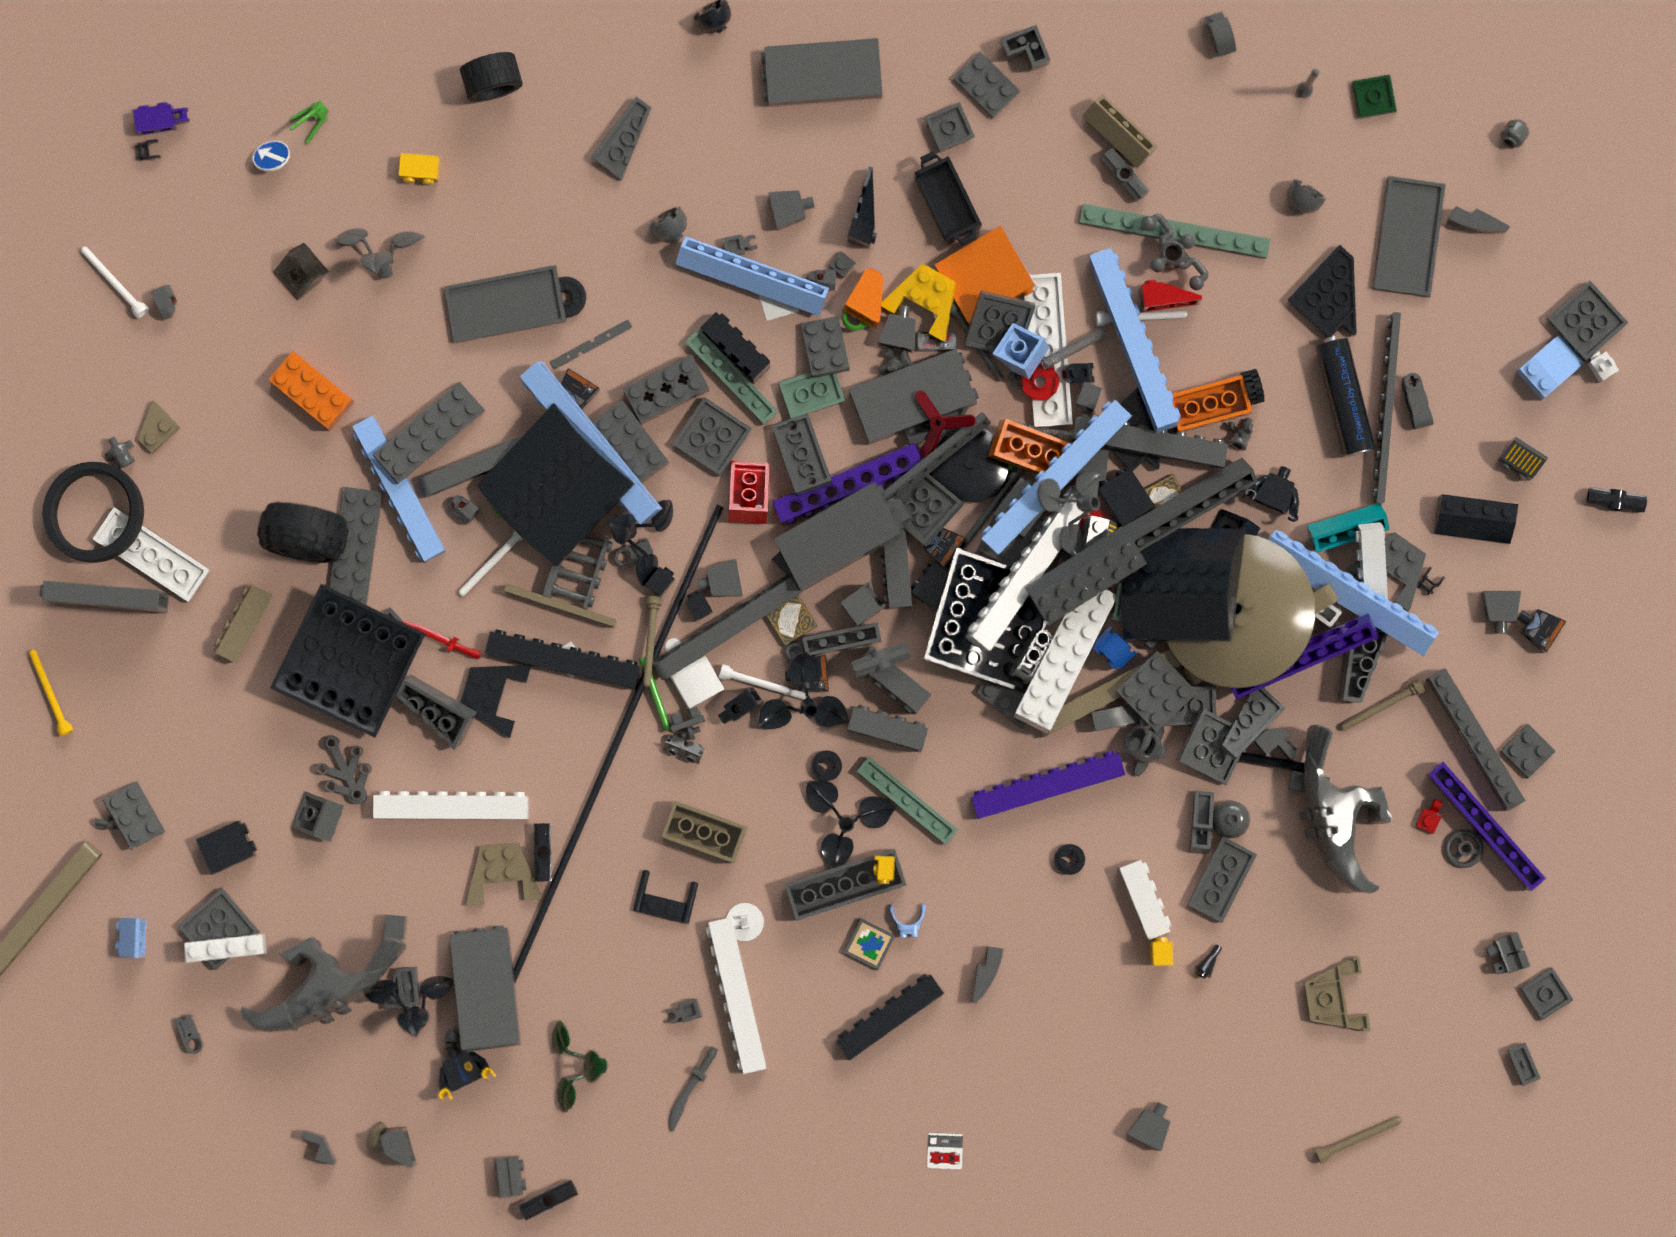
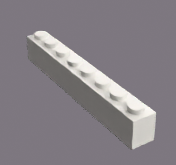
M378 791V795H373V818L529 819V796H525V792H513V796H505L506 792H494V796H486V792H475V796H467V792H455V796H448V792H436V795H428L429 792H417V795H409L407 791H398V795H390V791Z
M732 917L709 922V927H706L708 938H712L714 944L710 948L712 956L717 957L718 964L715 965L717 976L721 975L722 983L719 984L721 995L725 994L727 1002H724L726 1014L730 1013L731 1017L728 1025L730 1033L734 1032L736 1039L732 1040L734 1051H738L740 1059H737L739 1071L743 1070V1073L746 1074L766 1069Z

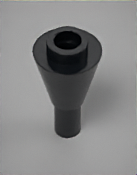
M1215 945L1211 953L1194 967L1199 977L1206 979V977L1211 978L1216 958L1222 950L1219 945Z

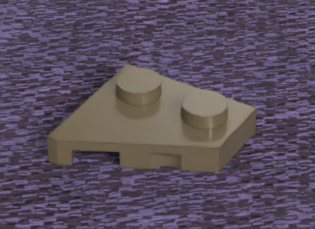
M153 400L138 440L153 454L180 427Z

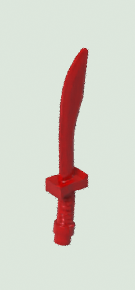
M403 621V623L426 633V637L449 646L446 651L450 653L454 649L471 658L480 659L482 652L457 643L460 639L453 637L451 640L422 625Z

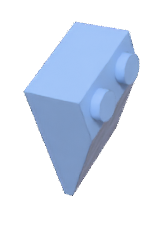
M1559 334L1520 367L1516 373L1536 396L1542 400L1582 366L1584 362Z

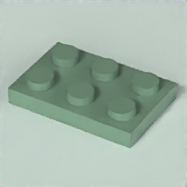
M810 372L779 382L791 419L845 402L837 374L812 378Z

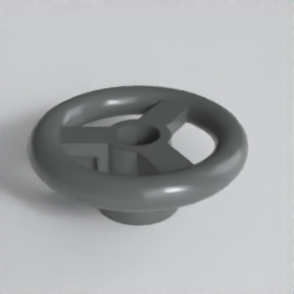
M1458 830L1448 837L1445 844V854L1453 865L1460 868H1469L1477 864L1481 859L1483 844L1479 836L1474 832ZM1463 835L1473 838L1477 848H1474L1471 842L1464 841ZM1457 838L1459 843L1457 847L1458 852L1452 856L1451 844ZM1463 845L1467 846V852L1462 851ZM1472 853L1476 854L1469 862L1458 861L1462 856H1470Z

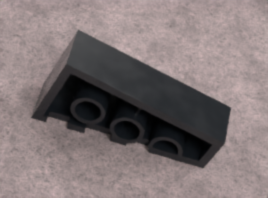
M715 312L700 327V330L755 384L770 369V360L763 353L760 354L756 350L757 347L750 340H745L742 337L743 333L736 326L733 328L728 323L730 320L723 313L719 315Z

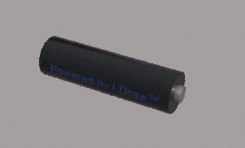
M1337 336L1324 339L1325 343L1316 346L1342 455L1343 457H1349L1372 451L1376 447L1349 339H1338Z

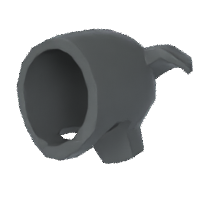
M1136 726L1128 733L1124 741V749L1130 757L1137 761L1133 770L1136 776L1139 777L1146 770L1149 763L1165 757L1167 749L1161 742L1165 732L1163 726L1156 733L1144 726Z

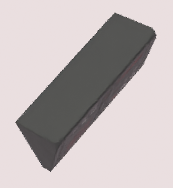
M918 332V351L956 349V332H947L945 341L929 334V332Z

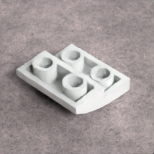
M706 656L689 664L670 677L688 709L724 690Z

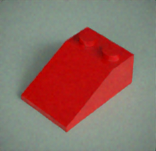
M1156 280L1145 281V284H1142L1139 289L1142 313L1199 305L1202 301V295L1163 282L1156 283Z
M731 461L728 522L766 524L769 463Z

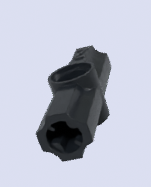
M1589 487L1586 499L1587 504L1604 506L1607 509L1616 511L1629 510L1644 513L1647 506V496L1630 494L1627 491L1618 489L1605 490Z
M551 823L534 824L535 882L552 881ZM541 847H545L548 850V855L545 858H541L538 855V850Z
M569 1180L518 1206L525 1220H528L577 1196L578 1192L572 1180ZM545 1195L553 1197L554 1202L552 1205L544 1203L543 1198Z

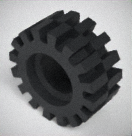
M1257 369L1241 372L1240 374L1243 375L1250 404L1254 405L1264 402V390Z

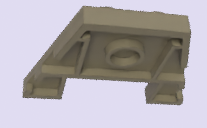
M519 843L480 846L466 902L467 905L485 904L483 884L520 880L523 881L524 900L542 899V895Z
M1355 956L1304 982L1310 1021L1371 1031L1368 1014L1348 1016L1342 976L1362 973L1359 956Z

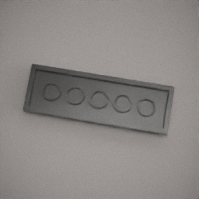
M459 382L377 450L373 457L394 481L399 484L485 412V409Z
M344 487L340 515L347 521L346 527L349 530L345 551L341 554L339 560L333 563L330 588L367 605L383 492Z

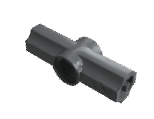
M1113 147L1100 157V160L1116 177L1117 182L1127 190L1136 202L1149 192L1148 188L1136 176L1132 167L1124 162ZM1127 171L1130 177L1122 179L1120 172Z
M906 642L888 649L883 648L872 652L869 656L852 661L851 664L857 678L874 671L878 672L892 667L895 663L911 658Z

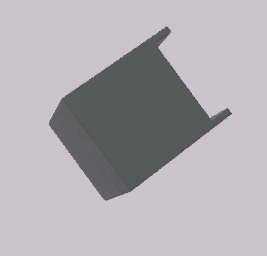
M869 582L840 602V605L856 627L861 626L886 606L878 599Z

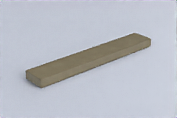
M509 584L504 589L506 593L614 628L617 622L614 618Z

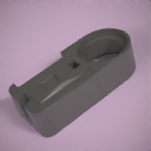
M644 538L645 542L640 541L636 543L648 555L653 554V549L647 538ZM628 545L615 553V561L620 566H628L637 562L639 558L644 557L632 545L631 548ZM621 552H626L629 555V560L626 563H621L618 560V555Z
M190 1014L177 1019L176 1025L187 1052L196 1054L203 1049L204 1043L200 1033H197L194 1020L191 1019L193 1015ZM192 1039H196L199 1042V1048L195 1051L189 1047V1042Z

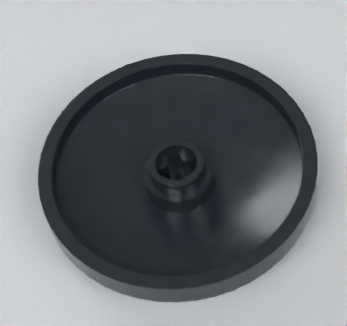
M961 428L956 429L948 433L945 437H943V439L937 445L936 449L945 441H947L950 437H952L956 432H958ZM985 429L933 470L934 479L963 503H978L991 498L1001 489L1007 478L1009 464L988 457L995 435Z

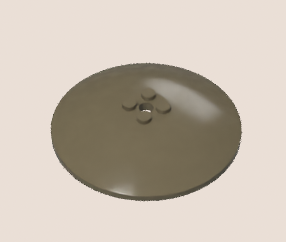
M1245 534L1236 604L1241 605L1242 610L1234 617L1231 642L1166 640L1174 656L1188 671L1206 682L1228 688L1258 686L1286 672L1304 652L1312 635L1315 622L1314 594L1310 581L1301 565L1290 553L1276 543L1258 536Z

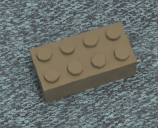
M674 801L661 837L735 863L747 827Z

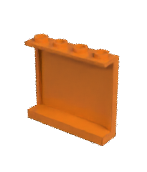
M1001 225L935 264L939 273L956 282L954 299L968 324H970L980 290L1017 299L1021 295L1025 297L1034 292L1033 288L1037 286Z

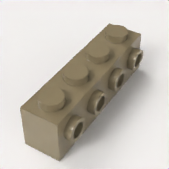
M1104 95L1096 99L1082 115L1103 138L1107 139L1136 168L1142 165L1158 147Z
M250 584L249 587L245 586L241 593L243 598L240 604L236 603L231 612L234 614L232 619L225 622L222 628L224 630L222 637H217L213 645L215 653L234 663L240 657L272 598L270 593L253 584Z

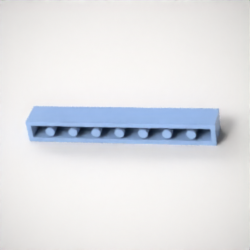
M686 236L681 244L676 265L685 269L693 270L702 275L718 279L721 282L732 284L738 288L746 289L755 294L818 316L822 311L829 287Z
M371 416L354 425L355 431L352 434L357 443L361 441L364 447L361 451L366 459L370 458L373 464L370 468L375 476L379 475L381 479L379 485L384 493L388 492L390 496L388 502L393 510L397 509L399 513L397 519L401 526H406L408 532L405 534L410 543H415L417 547L415 553L419 560L423 559L425 562H428L445 553L446 550L407 477L397 484L373 457V454L388 442L375 417Z

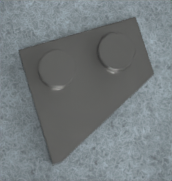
M417 966L396 969L393 982L396 983L397 989L394 992L401 999L405 1007L421 1005ZM393 996L383 1005V1009L401 1007Z

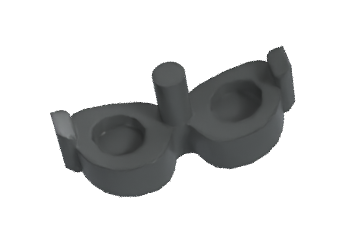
M111 815L108 816V820L95 818V825L99 829L106 830L108 827H111L113 830H118Z

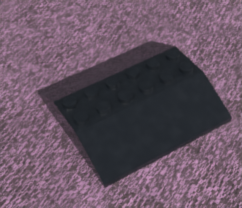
M553 403L484 477L477 487L496 512L527 543L555 566H558L635 483Z
M1179 528L1140 551L1147 564L1123 578L1121 612L1123 639L1231 642L1246 530L1241 528Z
M955 548L923 659L982 682L1025 693L1030 682L1025 684L1017 676H1011L1010 669L1018 658L1029 634L1034 630H1045L1047 623L1028 595L992 649L982 652L965 638L969 633L968 628L972 623H976L979 618V612L984 607H987L990 602L989 598L994 592L999 590L1001 587L999 585L1006 576L1008 577L1011 567ZM1040 634L1038 635L1039 643L1042 642V636ZM1032 651L1029 652V658L1031 660L1033 659Z
M320 584L270 688L376 738L426 633Z

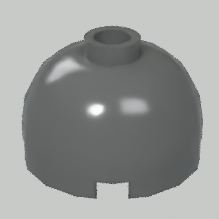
M1293 179L1287 190V198L1292 205L1291 209L1298 214L1302 212L1309 214L1319 210L1326 200L1324 195L1310 185L1302 186L1303 181Z
M679 206L678 208H671L658 216L657 223L653 220L648 225L650 231L657 239L661 241L673 240V242H676L683 237L682 233L687 227V218Z
M1234 800L1224 801L1214 809L1213 827L1222 837L1229 839L1238 838L1249 828L1251 821L1250 813L1242 803Z

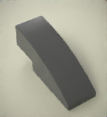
M1456 206L1447 220V223L1478 233H1506L1510 228L1509 225L1477 208L1471 214Z
M1129 705L1091 713L1095 732L1139 723V715Z
M1195 791L1190 853L1209 854L1214 792Z
M988 946L985 965L977 964L972 1003L976 1004L992 984L1001 963L1003 948Z

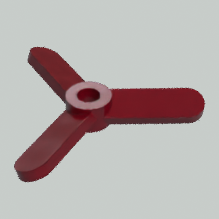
M918 391L915 395L916 400L931 421V429L921 451L923 458H926L934 451L942 430L971 427L976 423V418L971 414L946 417L940 415L924 391ZM938 420L941 421V426H938Z

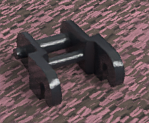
M158 139L146 140L144 144L137 143L134 146L138 149L139 155L136 159H140V161L146 158L149 160L160 159L161 155L150 156L148 147L153 142L158 143ZM142 147H146L147 155L142 154Z
M1431 566L1423 574L1424 579L1422 582H1418L1419 586L1417 587L1425 589L1428 592L1427 595L1433 594L1435 586L1439 587L1445 579L1442 576L1438 583L1428 579L1427 574L1432 569ZM1425 580L1433 585L1431 589L1423 584Z

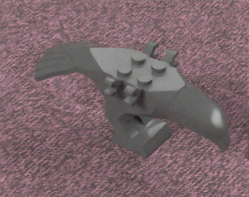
M1320 724L1310 725L1307 729L1304 763L1307 809L1306 811L1299 812L1301 820L1308 818L1312 823L1313 828L1304 831L1306 838L1313 837L1316 839L1325 857L1324 863L1342 885L1354 892L1371 894L1376 892L1379 886L1367 879L1355 855L1356 816L1361 806L1368 810L1369 822L1375 824L1392 822L1384 789L1382 787L1365 789L1358 785L1339 789L1325 778L1323 766L1333 732Z
M310 937L280 953V956L285 961L294 966L301 965L307 959L311 961L312 968L306 980L286 1001L278 1006L262 1011H252L242 1007L240 1011L242 1018L254 1029L268 1033L297 1031L299 1027L318 1020H325L329 1024L335 1021L331 1013L336 1010L337 1012L342 1011L344 1015L352 1011L348 1004L371 989L405 951L407 945L401 939L383 938L366 969L360 973H353L342 970L337 958L325 952L319 940Z

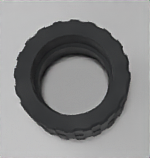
M498 52L481 56L465 63L460 68L467 98L470 101L481 102L497 99L519 90L523 85L515 54L511 52Z

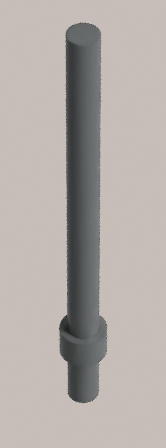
M1016 467L1013 472L1009 473L1007 481L966 534L965 538L969 543L1012 485L1018 482L1019 476L1024 471L1023 469Z

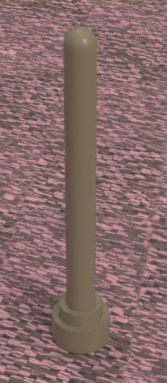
M647 596L646 605L650 610L643 679L645 687L651 685L657 610L662 605V597Z
M1419 679L1412 681L1409 688L1342 723L1340 729L1346 731L1412 694L1420 695L1424 693L1425 689Z
M1395 1117L1329 1148L1319 1147L1314 1150L1319 1163L1322 1164L1328 1161L1330 1155L1400 1124L1402 1119Z

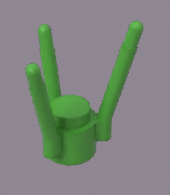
M321 101L313 103L290 118L293 121L308 113L289 129H295L311 116L315 120L320 119L305 141V144H308L322 123L328 119L326 114L329 111Z

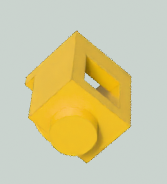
M875 856V860H878V864H874V875H877V883L889 884V880H893L894 857Z

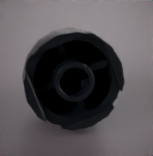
M716 0L705 6L702 11L703 13L699 14L697 12L693 15L694 21L701 30L705 32L716 31L718 34L727 29L726 24L731 19V9L727 0Z

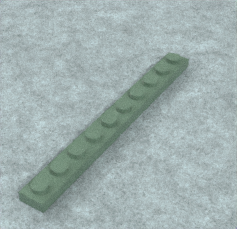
M1083 204L1080 224L1159 239L1166 232L1158 221L1153 230H1144L1141 222L1147 215ZM1166 219L1173 228V237L1177 242H1180L1183 235L1190 234L1195 238L1196 246L1265 259L1268 257L1271 239Z

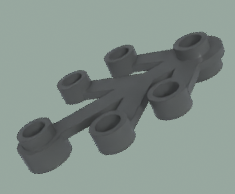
M333 735L326 737L324 746L327 750L332 751L340 770L331 768L325 763H320L317 766V772L322 775L328 774L346 780L349 786L348 788L337 785L335 781L329 780L325 784L326 790L348 795L349 800L354 804L363 803L367 798V791L364 786L368 774L372 771V766L369 763L361 764V775L357 784L353 778L359 758L363 755V748L354 746L351 749L352 757L349 766H347L339 750V738ZM331 739L335 741V745L332 747L328 745ZM356 748L361 750L359 755L354 754ZM322 765L326 766V771L323 773L320 772V766ZM364 765L369 766L368 772L363 771ZM331 782L335 784L332 790L328 788V784ZM355 791L361 793L359 798L354 797Z

